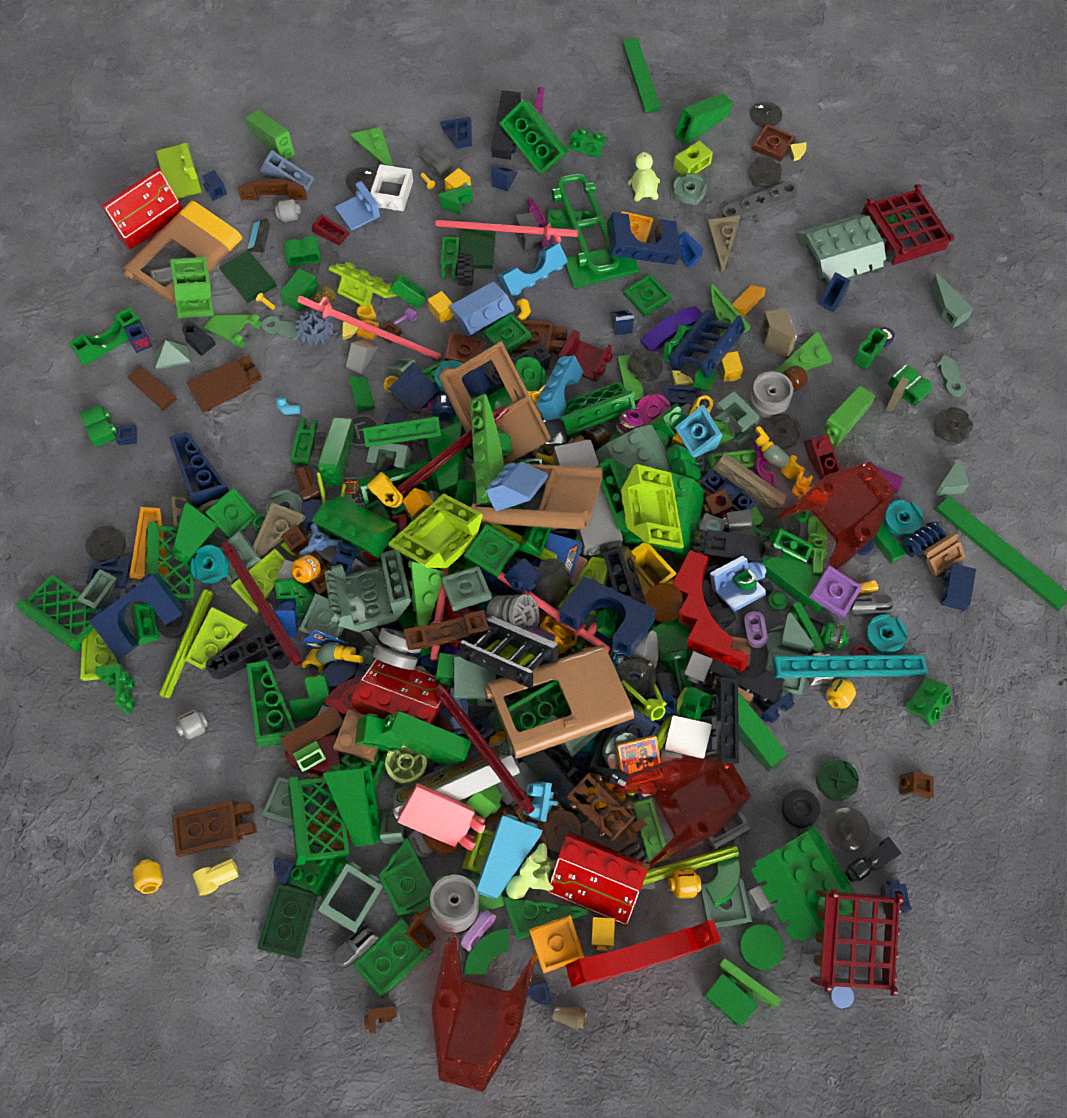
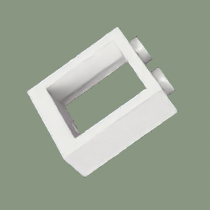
M379 165L370 192L378 203V208L404 211L413 184L412 169ZM382 182L403 184L399 196L379 193Z

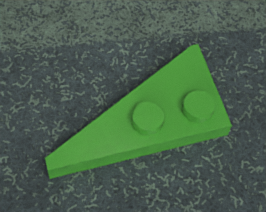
M381 126L351 133L352 140L357 141L361 148L367 151L376 161L379 160L383 165L393 166Z
M714 284L711 285L709 293L716 321L732 323L740 313ZM742 317L745 326V331L743 333H745L748 330H750V325ZM718 328L719 335H723L726 330Z
M816 332L774 372L783 373L795 365L802 367L806 371L831 363L832 357L819 332Z
M409 561L408 565L412 573V581H410L413 591L412 604L413 611L416 612L417 622L415 627L421 625L428 626L442 585L441 578L445 576V573Z

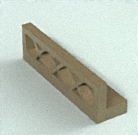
M727 453L722 456L714 467L715 471L774 513L785 502L786 495Z

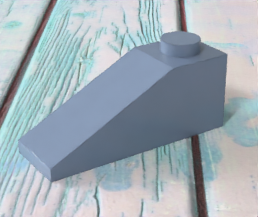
M273 150L269 153L260 170L261 173L270 179H284L299 183L304 186L305 191H308L315 179Z

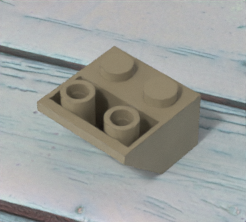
M786 308L766 311L760 330L764 347L784 358H789L791 351L794 349V342L797 340L796 330L792 328L791 315H788Z

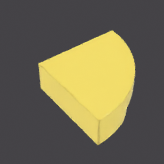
M806 142L790 145L789 149L793 161L799 160L804 155L807 147Z
M343 322V340L351 338L358 331L359 327Z
M678 370L672 371L674 385L693 386V380L690 376Z

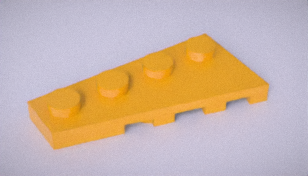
M140 507L130 570V578L141 579L145 575L146 528L148 522H156V526H163L160 508ZM159 532V537L165 542L164 532ZM163 547L159 551V555L165 560L167 555L166 549ZM165 565L158 569V572L163 577L169 574V570Z

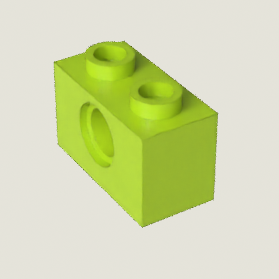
M699 140L675 156L674 169L683 177L688 173L696 174L711 164L713 152Z

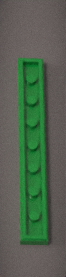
M948 496L936 508L935 511L1054 609L1059 611L1067 602V591L954 499Z

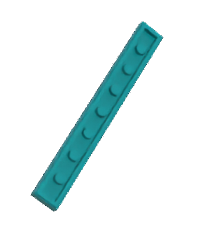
M924 655L774 656L772 658L775 678L925 676L928 674Z

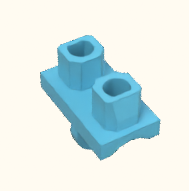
M536 781V783L527 784L526 792L527 795L534 796L532 805L535 807V810L530 814L523 811L524 815L531 817L530 819L546 822L547 813H551L552 805L558 806V801H553L552 783Z

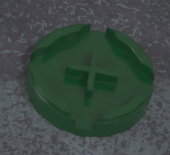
M839 759L826 761L819 768L816 775V784L819 791L826 798L833 801L849 799L858 788L859 776L855 768L846 761Z

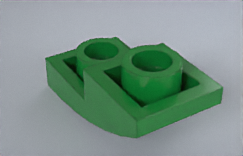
M458 480L454 499L471 507L476 483Z

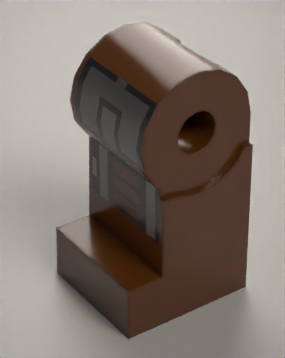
M600 424L579 431L581 436L591 440L597 447L611 438L605 426Z

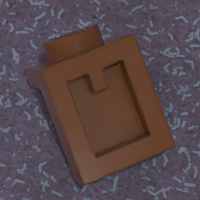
M915 771L900 775V795L913 794L927 799L933 798L934 777Z
M397 1007L368 1009V1015L364 1016L365 1029H369L370 1034H376V1019H379V1023L392 1022V1017H398Z

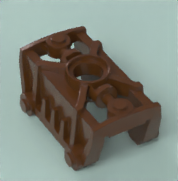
M589 772L566 797L570 800V806L576 810L578 808L598 828L597 831L602 837L607 836L613 841L635 818V815L631 810V804L626 801L623 802L603 783L604 780L601 775ZM586 779L597 788L598 796L587 791V786L584 782ZM573 793L584 794L589 804H583ZM603 801L606 803L607 809L604 813L595 811L594 805L596 802ZM612 810H620L629 820L627 822L620 819L617 820ZM604 818L614 823V828L617 831L615 835L604 824Z

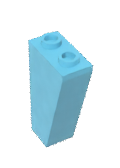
M510 814L499 818L476 884L478 894L491 899L499 897L541 836L543 830L537 829L538 825L531 822L521 823L517 817Z

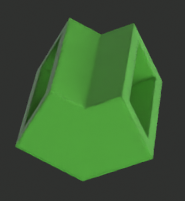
M317 741L293 754L302 772L326 759Z

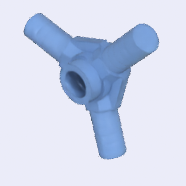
M313 523L310 526L313 536L309 541V545L300 551L299 555L303 557L315 550L323 551L329 546L337 547L338 542L344 543V541L330 539V537L321 533L319 527Z

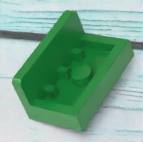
M578 128L572 132L569 149L599 158L602 147L607 144L608 137L603 136L604 134L600 132L592 133L586 128Z
M926 677L905 707L907 712L924 718L927 725L932 727L935 721L940 719L943 709L952 700L949 686Z

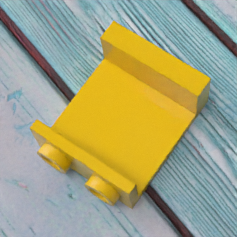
M643 542L631 551L632 558L640 567L646 564L663 579L659 584L673 583L677 573L650 544Z

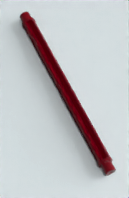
M504 405L492 412L495 423L509 412ZM472 429L399 485L397 490L402 496L473 441Z
M229 542L223 543L222 548L226 558L235 569L236 574L288 659L295 666L300 665L303 662L300 658V653L288 637L287 632L266 601L250 572L243 564L237 551Z
M438 685L435 688L438 698L501 780L519 807L524 809L527 814L532 813L535 807L531 804V799L528 798L452 697L448 689H445L443 685Z

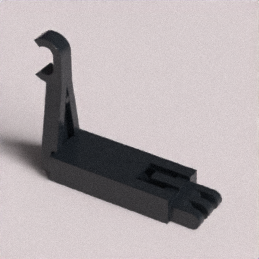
M708 529L706 532L693 530V534L700 535V539L692 538L691 542H697L699 546L691 545L690 549L703 551L704 554L731 558L744 556L747 560L763 562V559L769 560L772 557L782 558L783 550L776 549L772 541L766 540V537Z
M611 726L602 729L597 734L584 764L586 768L585 774L587 775L589 772L597 773L603 777V783L608 782L614 786L617 784L625 786L628 780V773L621 769H610L603 757L605 738L611 730Z

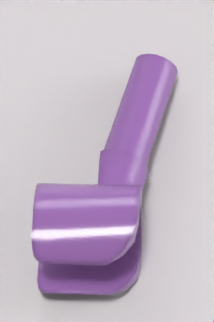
M408 308L404 315L393 321V323L397 325L406 319L415 321L418 316L413 309Z

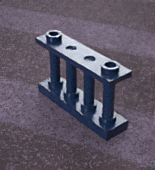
M706 309L668 356L672 369L679 371L684 364L699 366L702 368L704 376L708 378L745 331L742 317L738 315L732 323L716 321L712 310ZM713 328L726 330L723 335L709 333ZM704 339L717 342L713 348L700 345ZM695 351L707 354L704 360L691 357Z

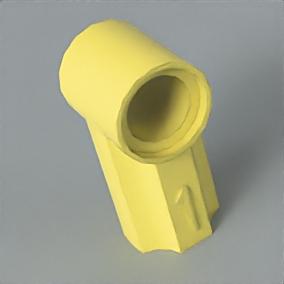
M233 859L212 868H202L193 873L195 884L201 896L217 890L219 885L239 877V872Z

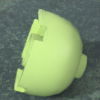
M402 745L400 750L388 751L385 767L388 775L395 782L407 785L423 777L427 768V758Z

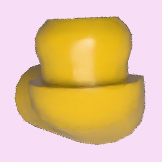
M522 298L516 303L521 310L516 318L526 320L531 313L529 302Z

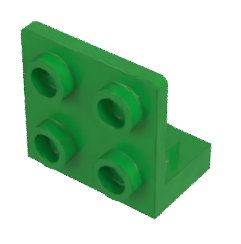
M120 664L97 666L95 675L109 688L115 689V704L125 714L131 715L132 708L135 705L134 697L132 696V689L135 688L134 677Z
M311 845L309 847L310 854L320 853L323 848ZM343 857L306 861L304 865H295L287 882L323 898L342 865L345 863L349 865L350 862Z

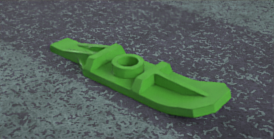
M815 515L808 519V542L814 545L809 557L813 561V573L823 574V561L828 556V521L823 516Z

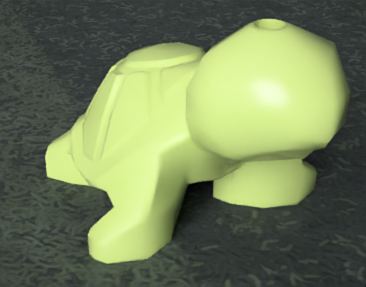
M642 152L635 159L638 170L628 181V186L632 185L635 191V201H640L643 197L657 200L659 197L657 188L660 179L650 169L653 163L651 155Z
M539 844L538 848L522 864L520 875L510 879L506 885L507 896L512 899H519L524 897L529 888L547 891L553 889L549 879L557 861L551 860L548 857L545 844Z

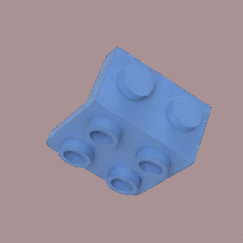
M744 556L710 573L712 590L734 611L766 595V590L758 582L750 590H742L733 583L732 577L749 569L748 560Z

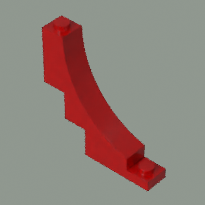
M690 550L672 583L681 591L684 597V604L679 611V623L693 628L688 637L687 649L745 671L748 664V654H745L740 649H733V638L716 623L704 601L702 583L708 569V557L700 552Z
M713 919L633 946L580 958L565 966L572 988L610 980L625 973L640 971L656 964L674 961L717 944L721 940Z

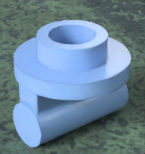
M759 561L748 563V568L755 574L757 582L765 577L766 568L763 563Z

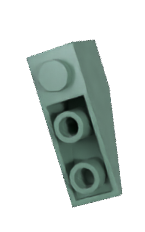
M938 273L935 274L931 288L939 314L953 329L969 318L973 307Z

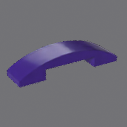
M696 306L681 310L655 326L640 342L650 353H653L665 346V341L676 335L679 325L693 326L703 313Z

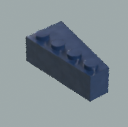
M184 432L169 437L193 507H200L209 501L223 497L229 491L228 486L211 466L209 460L200 451V448L189 433Z

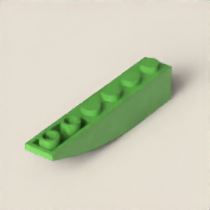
M483 394L470 401L477 505L494 508L486 490L491 485L490 482L498 477L497 474L504 470V462L493 413L487 395Z

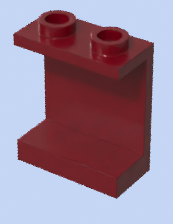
M573 329L558 355V360L563 356L575 355L583 370L582 376L596 382L599 376H603L606 369L605 365L612 360V345L608 344L605 350L580 341V332Z

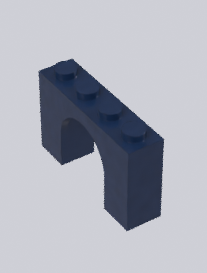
M612 212L607 222L611 256L675 265L681 255L676 221L660 219L654 230L656 243L646 244L639 241L631 232L629 214Z
M159 573L145 575L140 579L142 583L138 586L134 584L127 588L124 596L121 598L117 596L109 602V607L106 609L100 608L93 613L95 617L89 620L117 659L124 657L139 646V643L128 630L124 621L126 608L131 602L143 601L149 604L165 625L173 622L186 612V609Z
M584 576L559 610L560 622L578 630L592 611L599 608L614 609L623 616L624 621L613 636V648L631 657L654 623L655 609Z

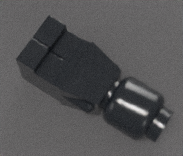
M889 836L878 844L879 847H875L863 859L858 858L847 866L845 875L851 882L863 880L870 875L871 871L883 868L902 854Z

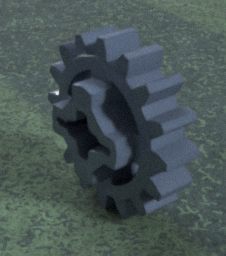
M312 309L311 313L306 311L305 316L300 315V320H296L297 326H295L298 338H301L303 343L307 341L308 345L314 342L316 346L319 341L323 344V339L329 340V334L333 335L332 329H334L331 316L323 319V314L320 311L315 313L314 309Z

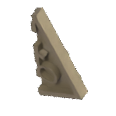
M740 215L709 219L707 222L720 271H724L726 268Z
M272 503L253 545L260 558H263L283 540L281 536L294 526L302 523L307 516Z

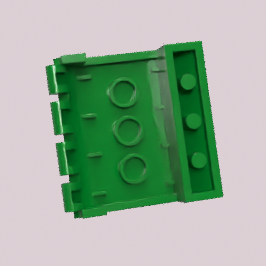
M670 472L672 474L684 548L647 543L631 531L626 533L621 531V534L626 543L636 546L641 541L673 551L672 557L685 560L691 550V545L695 544V542H691L692 538H696L693 530L698 529L705 490L694 479Z
M816 826L809 828L795 839L754 862L756 866L750 869L758 883L766 881L767 884L763 885L761 889L770 903L775 900L778 901V904L772 908L781 923L789 920L790 923L784 928L792 941L799 939L802 942L816 935L817 932L823 931L824 920L818 919L817 911L818 909L825 910V897L817 895L816 890L831 891V889H836L839 892L855 893ZM840 899L839 916H847L853 912V900Z

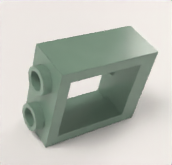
M351 862L349 865L347 863L342 865L316 910L349 931L356 933L383 886L378 883L380 879L370 873L368 876L360 872L362 868ZM347 872L373 887L354 921L328 906Z

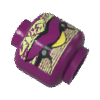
M636 410L623 411L616 428L621 435H624L638 427H642L643 418Z

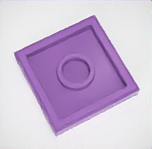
M828 565L809 598L843 619L862 586Z

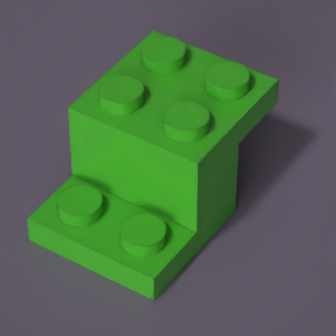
M206 257L170 259L178 318L213 316Z

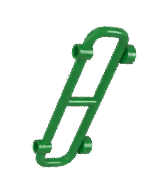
M582 174L561 177L557 182V188L551 189V194L554 202L562 200L573 230H578V237L576 238L582 251L576 253L578 267L586 266L587 264L589 270L595 273L615 270L620 264V257L610 255L608 228L594 195V192H596L595 183L589 182L587 177ZM581 181L583 183L584 192L589 198L596 216L595 218L581 221L576 220L563 186L565 183ZM599 224L613 263L603 266L594 265L580 228Z

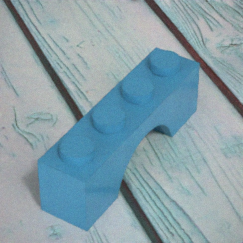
M552 243L539 251L538 263L531 272L525 274L518 268H509L497 275V278L507 295L516 296L522 292L521 289L535 285V281L538 279H545L550 276V272L562 269L563 265L568 261L560 243Z
M575 355L559 358L536 402V406L545 421L562 417L567 407L564 397L565 385L577 384L583 374V370Z

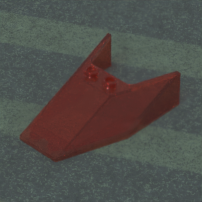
M867 462L826 475L777 516L783 518L806 510L812 511L836 540V546L828 565L837 570L844 566L877 535L895 489L872 462Z
M674 758L628 774L625 786L617 784L612 788L614 793L653 795L673 832V838L649 862L651 866L714 836L752 797L734 764L717 763V759Z
M451 933L445 943L432 1004L439 1080L484 1092L520 1032L538 954L533 953L512 989L505 991L470 982L462 978L457 933Z

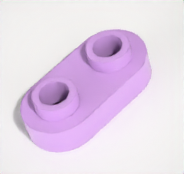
M757 611L749 612L744 618L747 640L750 646L761 648L768 641L764 616Z
M489 910L480 911L472 927L465 930L462 934L461 946L467 951H471L493 925L496 916Z

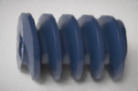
M929 522L926 526L903 538L901 541L902 547L909 557H914L915 555L921 557L925 549L946 537V534L937 522Z

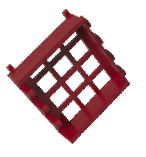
M919 183L914 185L915 190L875 202H873L872 197L867 198L868 203L864 205L861 215H871L870 219L873 224L879 226L878 233L881 238L886 237L885 251L894 250L895 255L891 261L892 266L945 250L949 242L954 240V235L945 229L942 221L937 217L933 208L921 193V185ZM915 207H917V209L921 213L920 216H918L916 211L914 210ZM909 209L914 218L904 220L899 212ZM895 214L900 222L889 224L885 216ZM922 219H925V221L929 225L928 228L925 227V225L921 221ZM917 221L921 230L912 232L907 224ZM903 226L907 234L897 236L893 228ZM930 231H933L937 238L936 240L933 239L929 233ZM924 233L930 242L919 244L915 236ZM911 238L915 246L906 249L900 240Z
M831 889V891L816 890L817 895L825 897V910L818 909L817 917L824 920L823 933L817 932L815 935L816 941L822 943L821 956H814V964L821 967L820 977H810V981L819 986H824L825 992H831L832 987L890 990L891 996H897L898 988L895 986L897 981L896 960L898 959L897 941L900 934L898 925L901 913L900 904L904 900L903 895L896 894V897L890 895L839 892L836 889ZM840 899L853 900L852 917L839 916ZM859 900L873 901L872 918L858 917ZM879 902H886L885 919L878 918ZM838 921L852 922L851 938H837ZM858 922L871 923L870 940L857 939ZM877 923L885 924L884 941L876 940ZM837 943L851 944L850 961L836 960ZM856 944L870 945L869 962L855 961ZM876 945L884 946L883 963L875 962ZM835 965L849 966L848 979L835 978ZM855 966L869 967L868 980L854 979ZM874 967L882 968V981L874 980Z

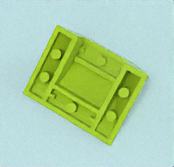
M639 464L634 465L621 489L627 529L647 543L684 548L672 474Z
M442 494L388 544L426 568H448L477 538L483 515L481 512L456 499Z

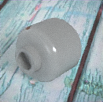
M294 199L280 200L277 206H275L277 218L281 219L282 222L296 221L299 214H301L300 204H296Z
M193 709L178 716V724L175 725L179 736L184 735L186 739L190 740L203 734L205 727L208 725L203 713Z

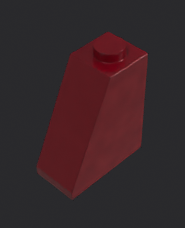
M336 734L325 736L317 741L326 759L305 772L324 776L323 773L331 770V766L342 764L341 752L333 749L337 739ZM285 751L286 762L290 763L293 769L301 770L295 757H290L289 753Z

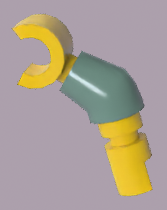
M761 426L755 429L759 435L755 443L758 447H762L763 457L769 463L780 467L782 473L788 479L795 480L801 471H805L804 467L796 463L797 456L791 455L789 457L778 445H774L772 441L769 442L770 438Z
M328 642L321 649H311L302 663V667L308 668L310 664H313L319 668L318 672L322 673L326 665L331 661L344 659L349 662L363 663V657L356 655L355 647L347 646L345 648L339 642Z

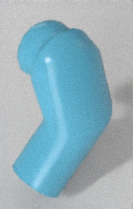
M278 397L276 399V406L283 414H301L300 405L290 406L286 402L285 397Z

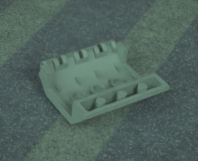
M857 214L802 230L795 234L802 247L809 245L819 264L817 275L820 281L824 280L826 284L830 282L835 272L848 278L854 276V273L858 275L868 272L870 269L875 270L884 267L883 261L886 260L884 241L868 215Z
M652 425L638 427L608 442L595 452L599 462L612 458L627 466L629 474L636 464L671 472V466L666 458L667 450Z
M394 549L380 553L382 566L346 575L342 564L332 566V571H325L332 621L337 622L338 626L355 632L397 621L411 602L399 551Z

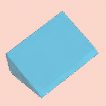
M701 405L675 427L692 457H697L717 449L722 437V433L704 405Z

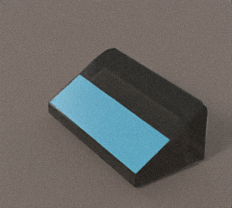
M268 218L253 223L247 247L248 251L264 252L270 229Z

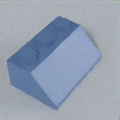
M494 282L449 306L465 336H470L515 310L507 294Z
M511 462L505 465L504 470L497 474L498 477L490 482L491 485L487 488L486 493L495 511H499L530 501L548 478V475L526 463L520 462L515 464Z

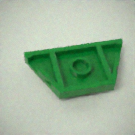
M406 838L396 854L389 860V864L378 876L398 916L415 915L417 912L421 913L428 906L431 908L430 895L433 886L408 838Z

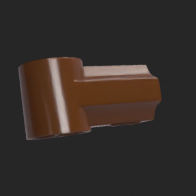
M298 468L294 472V476L299 485V492L303 501L322 499L317 483L314 482L309 468Z

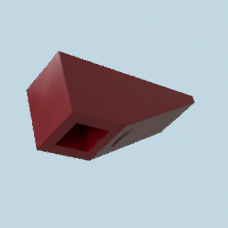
M829 434L819 435L803 441L809 460L827 492L830 493L846 487Z

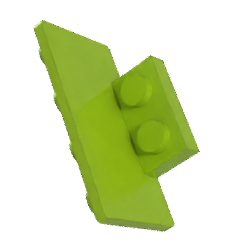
M188 143L156 151L161 172L177 199L202 192Z
M346 262L345 264L329 266L328 270L342 276L337 293L364 307H369L373 292L383 298L398 296L390 290L392 284H386L382 278L369 275L368 271L355 268V265Z

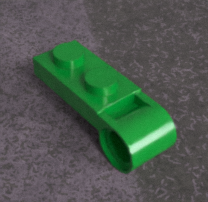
M689 687L684 694L679 717L700 721L702 711L707 710L711 704V695L695 687Z

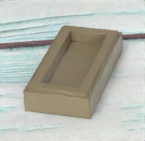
M902 377L887 405L886 409L888 411H894L909 379Z

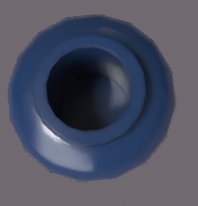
M439 395L434 399L432 404L434 417H438L439 421L443 422L455 417L456 412L447 395Z

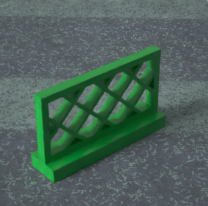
M620 381L566 401V411H564L559 420L564 426L566 434L571 435L617 417L623 411L635 410L633 394L630 390L627 391Z
M438 417L363 428L366 447L441 436Z
M148 522L145 538V575L149 573L152 575L159 573L158 569L165 565L171 572L165 577L161 574L160 576L172 592H174L177 599L193 600L194 576L191 572V560L189 565L180 562L181 564L175 569L167 562L174 557L171 553L172 549L167 544L174 540V533H176L177 527L156 526V522ZM159 532H167L171 538L164 542L159 537ZM163 547L171 554L165 560L159 555V551ZM182 566L189 571V575L185 578L177 572ZM173 574L180 580L175 586L167 580ZM184 584L189 589V594H181L177 588Z
M51 575L25 602L20 600L15 604L25 616L75 653L82 648L80 643L94 630V627L88 620V613H93L100 609L88 608L84 604V609L74 611L75 604L81 603L78 601L80 594L54 575ZM53 582L57 583V590L48 591V587ZM61 594H71L70 600L61 601ZM57 595V602L47 603L48 596ZM43 597V604H32L37 598ZM70 605V612L61 613V606ZM56 607V614L47 615V608ZM84 614V621L74 623L75 615ZM70 616V624H60V618ZM83 626V631L78 636L74 635V628Z
M298 777L289 778L288 793L296 865H304L306 861L349 856L347 831L338 809L333 814L325 808L330 801L335 803L332 794L322 789L327 784L325 778L298 780ZM302 786H312L316 790L309 797L303 792ZM319 792L328 798L322 805L313 799ZM309 803L318 808L313 816L305 811V807ZM321 811L330 817L325 824L315 819ZM332 820L341 826L337 833L327 827ZM311 822L321 828L315 836L307 831V827ZM323 831L333 837L327 845L318 839ZM336 839L343 844L344 850L335 851L330 848V845ZM313 842L323 847L320 853L310 854L309 847Z

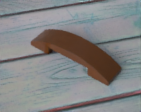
M260 179L238 186L241 200H258V195H289L290 199L307 200L304 186L289 180Z
M296 525L281 536L290 551L298 559L301 558L299 552L309 545V539ZM317 550L309 555H312L319 561L321 571L311 583L318 594L322 595L327 591L324 573L329 569Z
M481 610L465 614L461 618L433 625H421L404 629L408 650H416L462 640L489 630L485 612Z

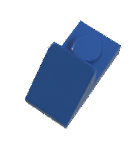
M280 599L279 610H276L275 614L287 632L288 637H297L299 617L296 599Z

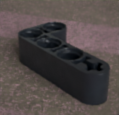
M266 630L212 656L206 662V669L213 678L220 680L246 668L247 664L258 662L268 656L277 669L288 667L290 660L277 639L274 643L268 644L269 640L276 639L271 630ZM252 648H258L255 652L250 653ZM284 655L281 660H276L277 656ZM239 656L237 661L231 662L234 657Z

